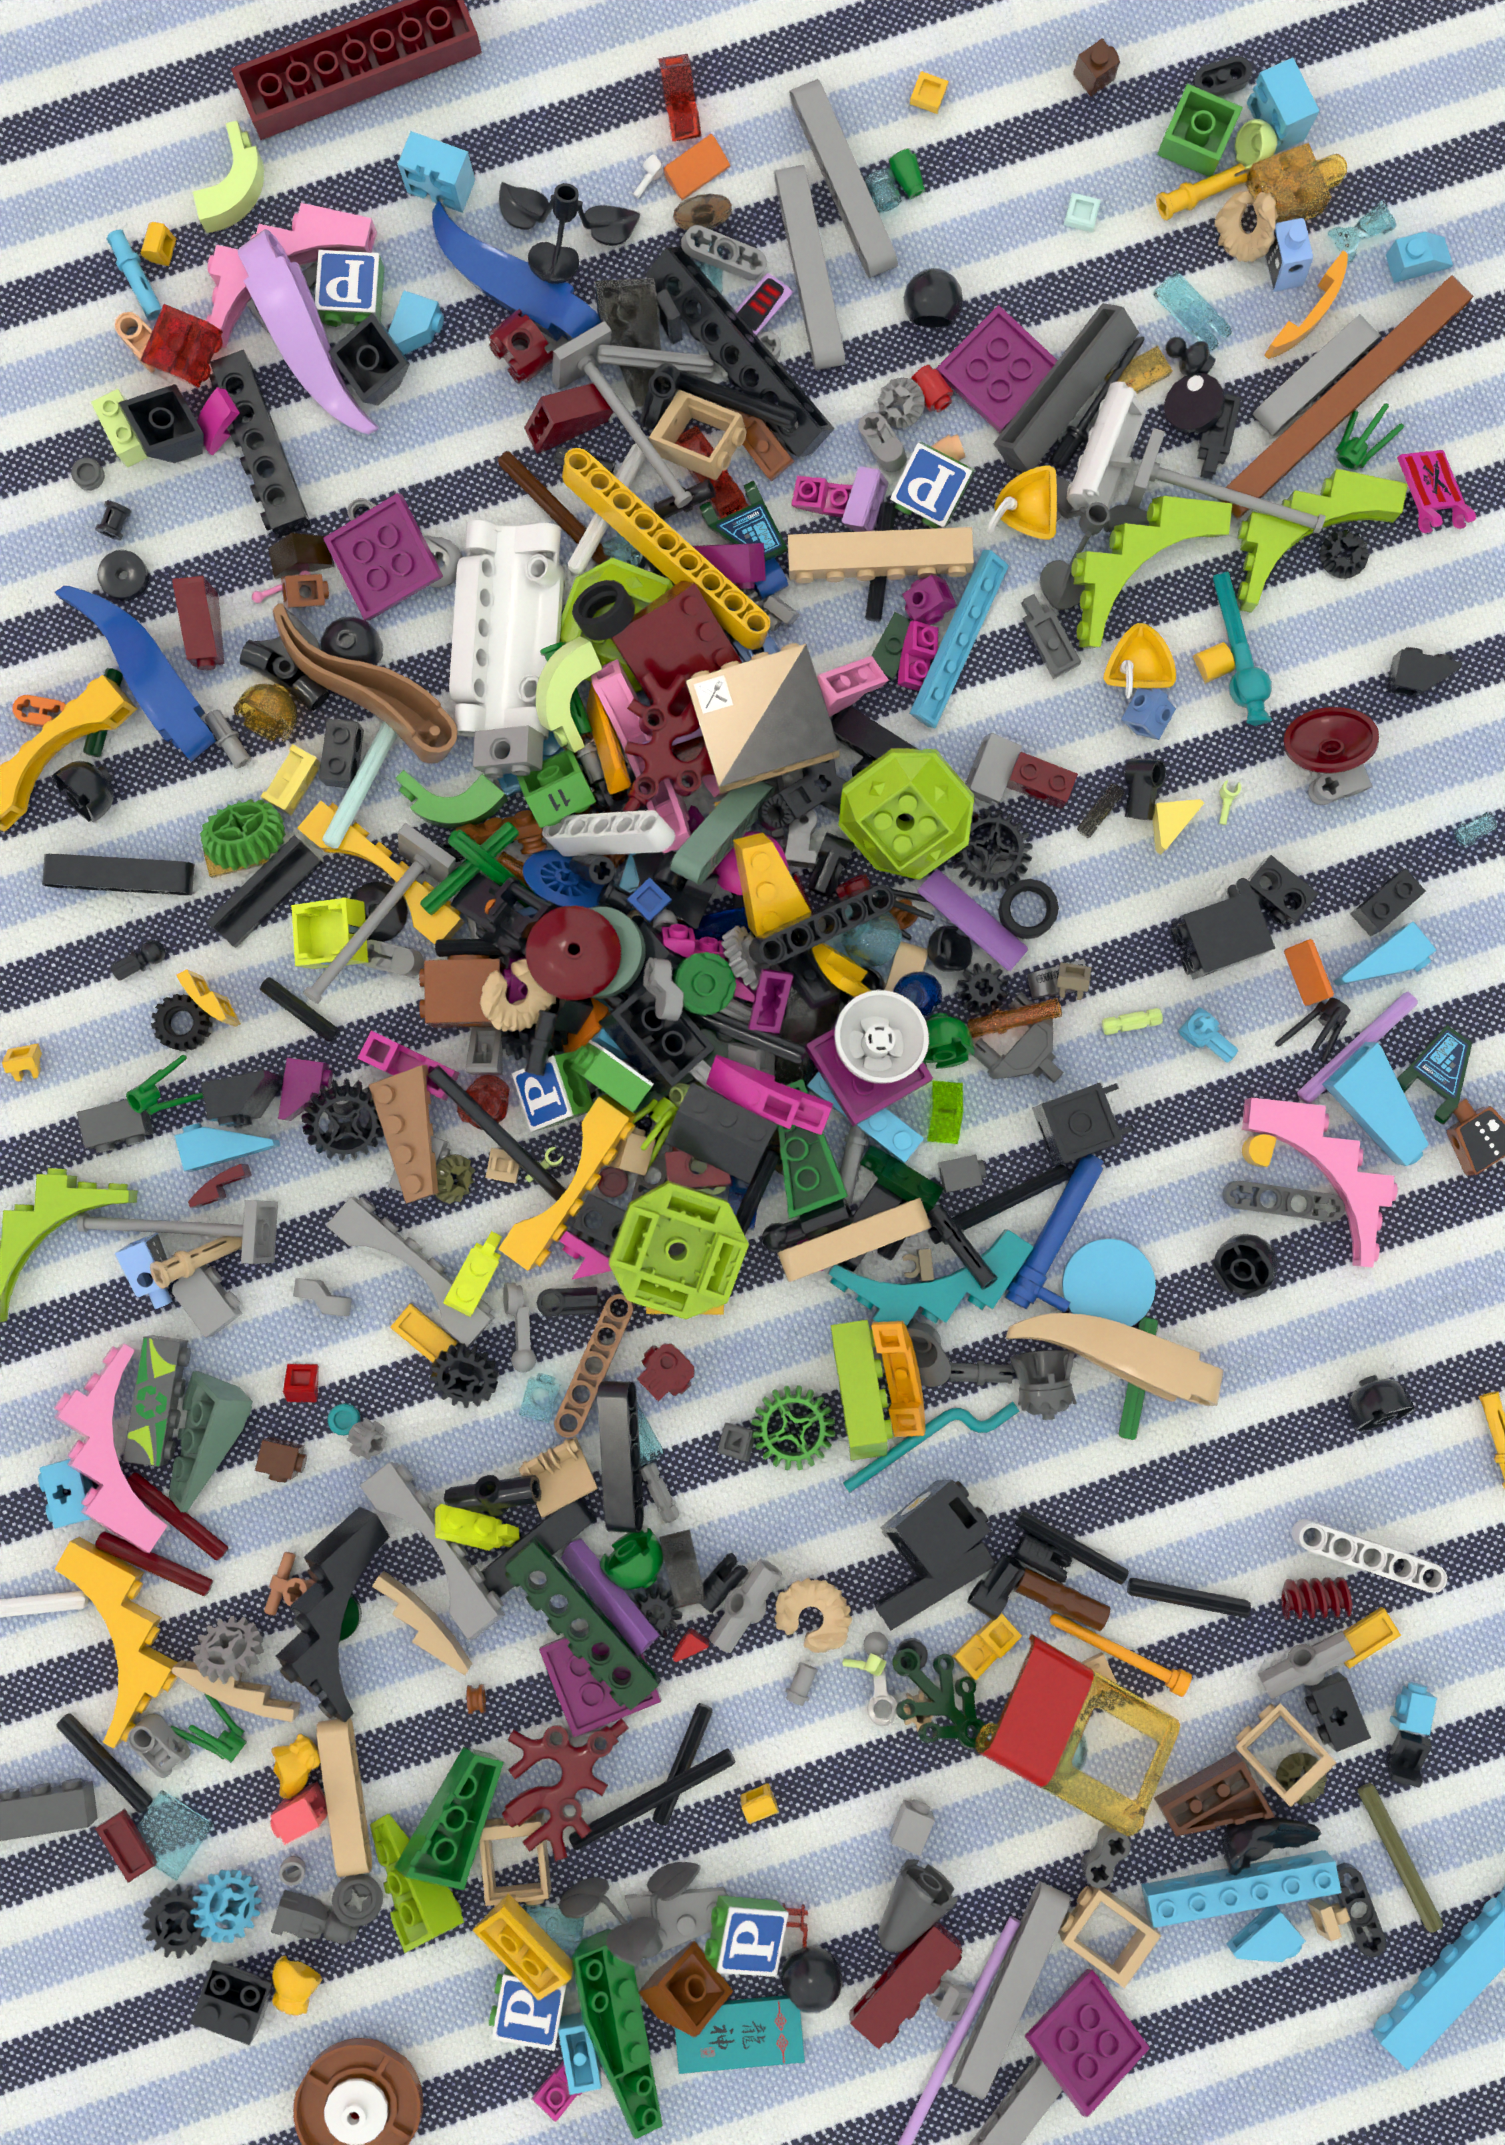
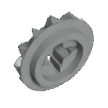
M909 378L891 379L886 386L881 388L882 392L877 400L880 409L879 414L893 427H909L917 422L923 413L925 405L923 391L915 381ZM897 394L903 398L911 397L903 404V412L900 408H891L897 402Z

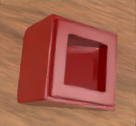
M287 1364L283 1394L287 1402H317L318 1364Z
M693 1628L688 1629L674 1649L672 1660L678 1662L708 1648L710 1641Z

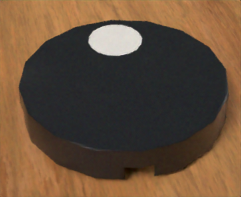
M1195 373L1184 376L1174 383L1167 393L1164 402L1165 415L1172 427L1181 433L1204 432L1215 425L1223 415L1224 402L1226 400L1225 392L1218 380L1209 374Z

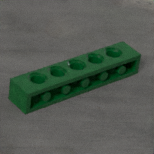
M536 1536L507 1560L504 1568L507 1570L505 1576L509 1582L516 1588L522 1587L528 1594L526 1600L537 1612L542 1610L549 1618L547 1620L549 1627L557 1635L562 1633L570 1642L568 1647L578 1659L583 1657L590 1664L589 1671L599 1683L605 1681L612 1689L609 1692L611 1697L619 1706L622 1707L625 1704L631 1711L659 1686L660 1677L641 1656L635 1653L610 1620ZM534 1571H541L546 1575L547 1581L543 1584H535L531 1581L530 1574ZM554 1595H563L567 1599L568 1604L563 1608H557L552 1605L550 1599ZM581 1618L587 1621L589 1627L585 1631L580 1632L576 1631L571 1623L575 1619ZM603 1642L609 1646L610 1650L605 1655H598L593 1651V1645ZM619 1666H624L630 1670L631 1674L627 1678L620 1679L614 1675L613 1671Z

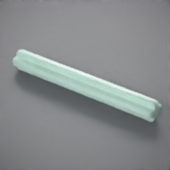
M384 721L323 836L324 844L331 848L337 849L340 846L397 736V733Z

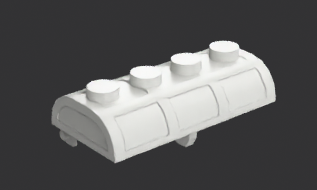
M1113 382L1110 384L1105 399L1100 403L1099 415L1095 425L1089 432V441L1084 454L1079 458L1074 480L1068 486L1067 500L1076 511L1081 507L1087 508L1094 502L1103 503L1110 509L1125 468H1133L1135 461L1130 457L1146 411L1136 399L1137 393L1134 391V388L1128 387L1125 382Z

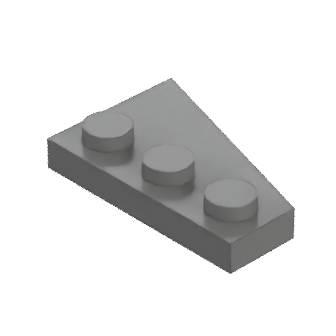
M725 1888L690 1889L669 1901H662L659 1898L657 1900V1917L660 1922L658 1934L663 1947L658 1954L712 1931V1909L717 1905L718 1895L728 1896ZM625 1895V1901L633 1920L643 1916L651 1917V1895Z

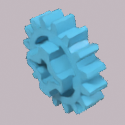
M220 1870L219 1876L216 1874L208 1875L209 1884H199L198 1887L202 1894L201 1896H193L192 1900L198 1903V1908L191 1910V1914L199 1915V1919L196 1920L194 1926L198 1928L204 1927L201 1933L202 1937H211V1941L221 1943L222 1940L226 1943H233L234 1936L237 1938L245 1937L244 1928H254L251 1918L252 1916L260 1915V1912L255 1910L254 1907L262 1901L261 1898L254 1897V1893L259 1887L258 1885H249L252 1879L251 1876H241V1871L232 1870L231 1872L229 1870ZM226 1884H233L238 1889L232 1890L231 1887H227ZM221 1922L222 1925H226L227 1928L221 1929L217 1927L215 1923Z

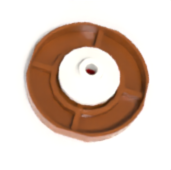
M352 2038L343 2040L329 2046L316 2056L300 2083L293 2105L295 2129L302 2145H409L421 2122L423 2092L414 2067L402 2054L375 2039Z

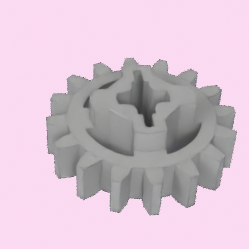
M736 926L722 936L724 941L721 942V945L726 949L723 953L728 958L729 966L732 968L731 970L736 978L742 977L746 986L750 984L752 990L755 991L758 986L761 969L770 970L772 965L758 964L751 959L749 945L754 939V934L752 932L748 933L744 926L741 928ZM764 946L763 953L765 957L768 958L769 955L767 953L766 947Z
M231 1616L228 1623H224L222 1619H219L216 1628L208 1625L206 1627L208 1634L197 1637L201 1645L193 1647L196 1654L193 1660L203 1677L208 1676L212 1683L220 1678L222 1683L226 1684L231 1676H233L235 1681H238L240 1678L239 1673L250 1674L249 1665L259 1664L260 1661L256 1655L264 1652L261 1645L264 1641L256 1625L253 1622L249 1624L245 1617L241 1618L237 1623L235 1617Z

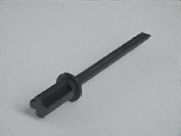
M1144 337L1135 338L1119 362L1118 367L1113 371L1077 427L1068 426L1066 428L1067 434L1050 458L1052 465L1064 470L1082 443H1086L1088 438L1083 432L1099 410L1100 403L1105 399L1110 384L1119 380L1124 369L1129 365L1143 344Z

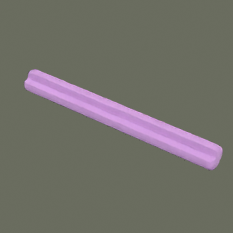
M1409 992L1403 993L1298 1091L1297 1094L1300 1099L1306 1104L1312 1103L1326 1090L1322 1084L1365 1042L1379 1041L1418 1004L1417 999Z

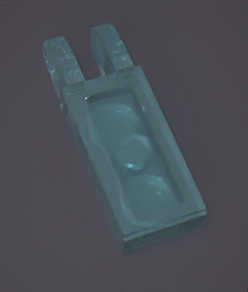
M1177 270L1155 289L1154 297L1193 338L1196 337L1199 341L1207 342L1210 351L1219 346V343L1210 330L1205 328L1208 324L1223 338H1227L1232 334V328L1222 316L1217 315L1218 313Z

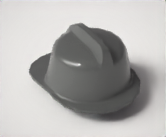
M915 1318L911 1319L906 1328L914 1347L921 1385L928 1387L940 1386L947 1382L951 1376L952 1368L947 1355L941 1347V1338L937 1330L931 1325L918 1322Z

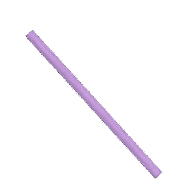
M1009 1917L973 1990L974 1994L961 2020L957 2022L897 2145H912L1021 1924L1017 1918Z

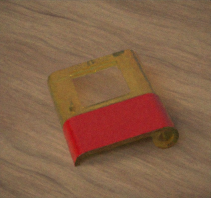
M1030 1634V1649L997 1724L988 1723L980 1730L975 1743L976 1751L1126 1836L1138 1833L1144 1825L1145 1815L1179 1734V1720L1040 1638ZM1096 1707L1152 1738L1157 1743L1156 1752L1135 1800L1129 1799L1072 1765L1076 1749L1092 1711ZM992 1733L990 1741L986 1740L987 1736Z

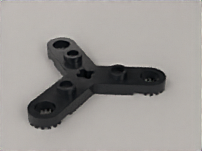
M835 759L802 768V779L771 797L759 807L758 820L760 824L767 830L777 831L820 804L839 815L842 787L847 781L836 775ZM819 779L821 784H826L827 787L822 792L820 787L815 786ZM769 807H774L780 812V821L775 822L774 820L771 821V818L769 819V815L767 816Z

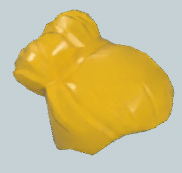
M301 1733L297 1735L295 1742L290 1743V1746H276L271 1750L275 1758L273 1771L280 1780L279 1795L285 1799H290L302 1791L311 1770L316 1769L320 1765L317 1745Z
M283 1956L277 1960L273 1969L272 1979L276 1991L272 2003L277 2010L285 2012L287 2015L298 2016L306 2014L310 2001L309 1997L317 1989L323 1978L308 1965L298 1961H289L286 1956Z

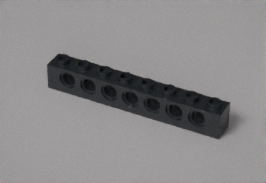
M682 247L665 248L645 274L652 283L651 287L654 292L659 293L665 289L668 291L681 315V319L690 328L689 332L692 337L706 347L709 351V357L715 363L722 366L733 385L739 387L745 394L775 404L774 394H776L779 406L795 411L798 421L797 429L795 426L792 429H787L767 421L766 424L772 431L781 436L785 441L786 448L793 455L799 458L813 454L835 428L695 262L685 254ZM679 280L681 281V284H682V290H681V291L679 290V285H678V284H679ZM698 303H699L700 306H701V313H700V314H699V312H698ZM717 325L720 328V337L717 334ZM736 348H738L740 353L739 360L736 357ZM755 371H757L759 374L758 383L755 379Z

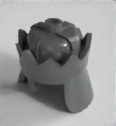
M1040 1350L1020 1353L1010 1357L1020 1382L1018 1406L1021 1405L1022 1411H1027L1032 1415L1042 1414V1420L1055 1419L1057 1412L1067 1410L1072 1402L1077 1404L1072 1383H1070L1074 1351Z

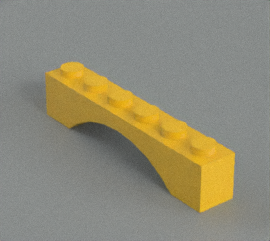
M104 675L92 680L87 685L86 690L76 699L69 701L65 705L64 710L55 719L44 724L39 734L32 740L25 742L11 760L0 765L1 831L5 832L27 812L35 782L45 765L57 752L70 742L84 735L102 730L117 729L138 709L117 683Z
M320 801L297 827L298 830L324 852L357 856L374 863L387 872L396 883L409 869V866L403 861L399 865L392 861L389 857L393 853L378 841L374 845L366 839L370 833L357 822L352 826L350 825L337 849L325 845L323 836L338 809V806L333 802L328 807L324 802ZM415 880L404 893L411 911L413 927L433 944L438 939H451L465 923L459 917L461 912L450 905L451 902L448 900L433 915L428 914L422 908L420 902L434 887L427 881L420 884Z
M609 1095L599 1096L582 1121L583 1142L581 1158L577 1172L568 1189L545 1212L514 1224L498 1250L527 1271L537 1265L542 1267L551 1255L548 1249L553 1241L558 1242L567 1231L568 1227L565 1223L570 1215L575 1217L585 1203L581 1199L586 1191L589 1190L591 1192L599 1183L601 1176L598 1173L604 1164L609 1166L618 1154L615 1148L620 1140L625 1141L634 1130L635 1125L632 1122L637 1115Z

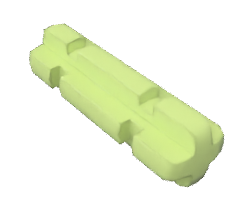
M1155 1008L1147 1010L1146 1013L1140 1011L1119 1015L1118 1018H1115V1016L1102 1020V1029L1105 1035L1118 1033V1030L1125 1032L1145 1028L1147 1025L1149 1027L1163 1023V1016L1161 1010Z

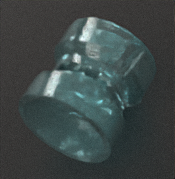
M880 169L865 178L864 182L869 193H872V200L878 213L889 211L901 203L902 197L900 191L894 186L895 177L892 169Z

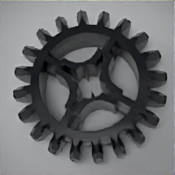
M985 809L984 819L981 818L978 812H974L972 814L974 823L971 822L970 835L979 829L991 828L988 838L986 840H976L975 842L969 841L968 846L951 857L960 859L953 863V869L961 867L964 869L958 877L962 880L967 875L971 876L972 878L968 883L970 887L974 886L976 880L980 881V891H984L987 883H990L992 892H997L998 882L1001 883L1004 889H1008L1010 887L1008 878L1016 883L1020 880L1017 872L1025 874L1028 870L1021 862L1029 863L1032 860V856L1023 853L1033 848L1032 844L1022 842L1030 836L1029 832L1019 834L1018 831L1022 828L1023 823L1020 821L1015 826L1010 824L1014 818L1012 814H1009L1006 820L1001 819L1002 810H997L995 818H992L990 809ZM1000 830L1006 833L1012 840L1015 851L1001 842ZM994 837V851L998 852V854L995 853L988 864V851L983 849V846L987 848ZM967 850L981 859L982 871L972 865L968 858ZM1007 859L1014 861L1012 866L1006 871L991 874L994 862L1006 861Z
M347 1078L344 1079L343 1086H338L337 1081L333 1079L331 1081L332 1088L328 1089L321 1084V1095L312 1092L310 1098L313 1103L306 1102L304 1104V1110L307 1113L301 1116L302 1122L305 1123L302 1127L303 1133L309 1135L307 1141L310 1146L316 1144V1152L319 1154L327 1150L326 1155L329 1159L333 1158L337 1153L339 1160L342 1162L345 1159V1154H351V1158L356 1160L358 1151L365 1155L369 1153L367 1145L377 1147L378 1141L376 1137L384 1136L383 1129L381 1128L382 1126L369 1086L362 1090V1082L358 1080L352 1087ZM340 1101H348V1102L345 1103V1104H337V1103H336V1102H340ZM363 1107L370 1114L365 1128L361 1126L358 1120ZM323 1112L327 1113L328 1119L331 1120L328 1124L329 1129L326 1132L319 1126V1120ZM349 1117L350 1121L345 1122L343 1120V1123H340L339 1119ZM343 1136H352L350 1138L340 1139Z

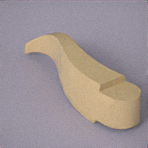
M1070 1313L1039 1315L1022 1320L1008 1328L1006 1335L1008 1340L1034 1339L1074 1351L1081 1357L1125 1381L1167 1401L1174 1402L1178 1397L1205 1406H1217L1223 1370L1200 1361L1199 1352L1145 1331L1101 1317Z

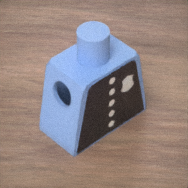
M1299 218L1276 223L1274 230L1276 239L1265 255L1274 292L1303 286L1313 261V253L1305 220Z
M158 1233L132 1242L115 1253L137 1297L148 1294L155 1309L173 1302L167 1288L161 1289L153 1278L149 1276L151 1274V1263L155 1261L161 1263L168 1259Z

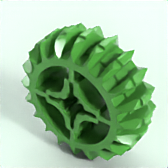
M252 798L243 803L238 800L237 804H227V807L223 810L217 809V814L209 816L208 822L202 825L203 831L200 833L203 844L202 848L214 865H220L223 869L231 867L234 871L241 866L247 869L251 864L259 865V861L263 859L269 860V854L278 852V846L284 843L283 837L286 835L282 817L273 808L271 803L265 804L263 800L254 802Z
M787 1385L784 1386L785 1396L780 1397L777 1389H774L772 1394L776 1399L775 1401L771 1402L766 1396L762 1398L767 1409L756 1407L755 1412L763 1417L762 1419H752V1425L761 1426L760 1430L753 1432L752 1437L763 1438V1440L755 1444L756 1449H762L765 1446L768 1448L763 1454L765 1460L772 1454L775 1455L773 1466L777 1467L781 1459H784L785 1470H790L791 1461H796L797 1469L802 1470L803 1464L801 1460L807 1459L808 1464L814 1466L815 1463L812 1458L814 1453L820 1459L825 1457L824 1453L819 1449L820 1446L827 1449L831 1448L832 1444L824 1440L825 1436H835V1431L826 1429V1426L835 1424V1419H824V1415L829 1414L831 1408L830 1406L822 1409L819 1408L824 1401L822 1396H819L813 1402L811 1398L814 1391L809 1389L805 1397L801 1396L802 1386L800 1385L796 1387V1395H790V1388ZM786 1403H801L808 1406L814 1412L808 1415L796 1416L792 1414ZM778 1408L783 1418V1423L774 1433L768 1435V1420L771 1414ZM785 1414H788L790 1420H793L795 1424L802 1423V1428H798L801 1441L792 1432H785L784 1428H788V1424H786L788 1419ZM819 1420L818 1436L814 1443L808 1447L804 1438V1432L812 1423ZM785 1439L792 1440L800 1452H785L776 1447L774 1443Z

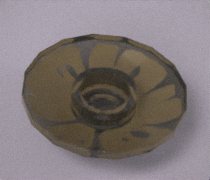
M697 195L677 206L674 210L673 220L678 227L684 230H688L694 225H700L712 230L715 226L726 221L731 215L732 204L728 198L722 195Z

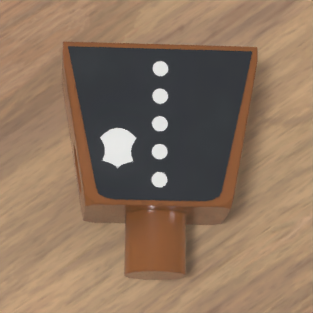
M1467 1098L1459 1100L1458 1108L1454 1112L1459 1122L1449 1127L1446 1133L1466 1176L1477 1175L1505 1157V1120L1491 1106L1481 1107L1475 1111Z

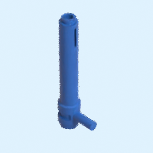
M1092 1154L1081 1158L1033 1246L1034 1248L1017 1272L1014 1282L1011 1281L1007 1287L1006 1299L1027 1310L1030 1303L1034 1304L1035 1300L1039 1298L1058 1310L1066 1312L1070 1302L1043 1287L1047 1280L1045 1275L1104 1169L1101 1167L1104 1161Z

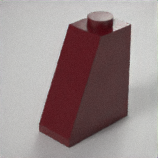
M594 383L542 396L524 429L536 454H539L607 423L613 414V410Z
M204 576L172 579L187 660L199 670H212L216 668V665L225 664L218 592Z

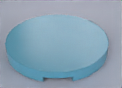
M1099 1239L1086 1243L1072 1254L1063 1270L1062 1291L1064 1299L1070 1302L1068 1309L1071 1314L1096 1316L1133 1326L1146 1315L1153 1303L1156 1282L1151 1264L1139 1249L1127 1242L1117 1239Z

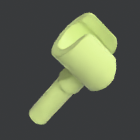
M1228 780L1224 782L1219 790V795L1223 799L1219 821L1221 825H1227L1232 800L1241 791V784L1239 782L1235 786L1234 793L1229 792L1226 788Z
M556 1147L549 1148L545 1153V1159L540 1163L546 1170L549 1167H557L562 1163L563 1156L557 1162H551L548 1158V1155ZM529 1174L525 1177L529 1183L534 1180Z
M870 1653L867 1662L852 1659H843L842 1662L845 1667L859 1668L875 1676L882 1674L887 1661Z

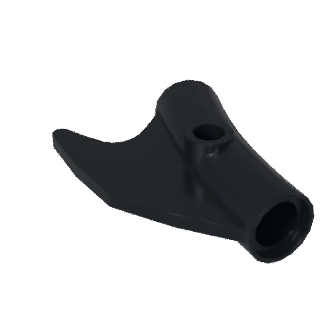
M285 608L295 629L309 644L320 649L319 642L297 617ZM280 636L264 641L249 639L245 643L240 655V665L278 684L310 711L318 709L327 700L330 692L327 688L310 679L296 666Z

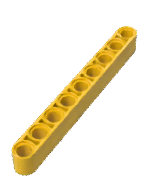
M572 448L565 454L562 479L568 488L675 585L680 581L695 583L719 625L742 646L751 650L763 646L771 622L769 616L589 452L581 448Z

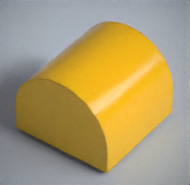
M157 222L148 223L141 255L153 263L169 266L176 238L165 224Z
M1224 642L1192 656L1205 684L1231 673L1235 669L1233 655Z
M1261 1134L1246 1139L1242 1146V1155L1245 1161L1260 1168L1268 1167L1277 1140L1276 1137Z
M769 1784L762 1785L740 1796L741 1807L749 1824L779 1812Z

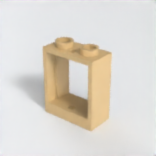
M679 390L650 434L649 440L661 458L717 480L721 472L728 468L731 456L736 448L743 444L746 438V429L741 414ZM691 418L725 431L710 457L675 444Z
M1271 1703L1258 1715L1262 1721L1254 1729L1248 1725L1236 1736L1239 1743L1235 1748L1283 1800L1292 1807L1337 1762L1281 1703L1276 1708ZM1280 1717L1321 1758L1288 1791L1280 1785L1247 1749Z
M544 1813L535 1814L520 1827L516 1825L514 1828L509 1826L504 1817L486 1819L479 1841L485 1906L494 1905L495 1907L508 1893L517 1903L525 1902L526 1905H538L543 1903L545 1899H549L552 1888L547 1840H544L537 1846L540 1883L496 1887L492 1840L530 1836L545 1823Z
M1086 1886L1080 1892L1077 1898L1078 1904L1072 1913H1066L1058 1934L1062 1943L1125 1989L1160 1939L1161 1934L1157 1928L1152 1926L1149 1920L1107 1889ZM1100 1902H1103L1138 1928L1113 1965L1076 1939V1936Z

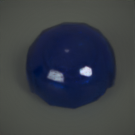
M924 971L905 974L898 980L892 991L910 1000L919 1009L923 1017L931 1015L943 998L942 986L935 976Z

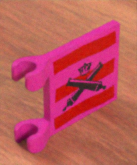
M1444 450L1401 454L1397 457L1419 511L1418 526L1422 533L1433 531L1430 521L1433 527L1442 525V518L1435 510L1453 508L1452 522L1457 529L1466 527L1464 517L1468 523L1476 520L1474 510L1464 502Z

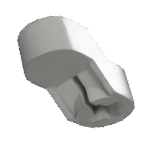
M871 412L864 415L858 423V429L864 443L869 447L876 461L884 470L888 472L900 470L907 461V455L901 441L896 437L889 423L881 414Z
M367 940L368 963H362L364 966L412 977L418 975L420 968H423L424 960L419 951L381 941Z
M649 958L644 971V987L656 998V1017L658 1019L677 1021L683 1008V992L671 980V962L664 959Z
M295 1278L294 1297L313 1299L322 1314L350 1316L352 1298L331 1295L321 1280Z

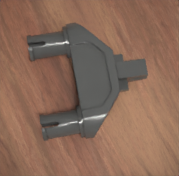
M1020 992L1008 1007L1012 1008L1029 1023V1029L1006 1055H999L980 1038L974 1045L975 1054L973 1056L989 1069L987 1073H989L993 1080L1030 1074L1038 1078L1042 1073L1051 1082L1055 1083L1064 1072L1052 1062L1056 1058L1052 1053L1053 1015L1048 1009L1045 1010L1043 1008L1041 1010L1023 992Z

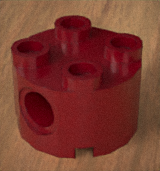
M520 309L516 310L491 330L488 337L491 342L488 344L490 350L497 359L504 358L510 366L507 370L517 384H520L522 381H530L553 362V350L549 353L545 350V346L549 344L526 314L521 316L523 313ZM517 345H522L526 349L517 350L514 347Z

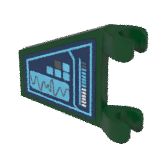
M755 481L744 485L746 497L751 505L718 520L711 502L700 505L702 517L708 528L729 543H764L765 562L788 551Z
M1448 1025L1397 1078L1404 1093L1416 1079H1419L1446 1100L1439 1106L1434 1116V1119L1440 1124H1445L1458 1108L1472 1043Z

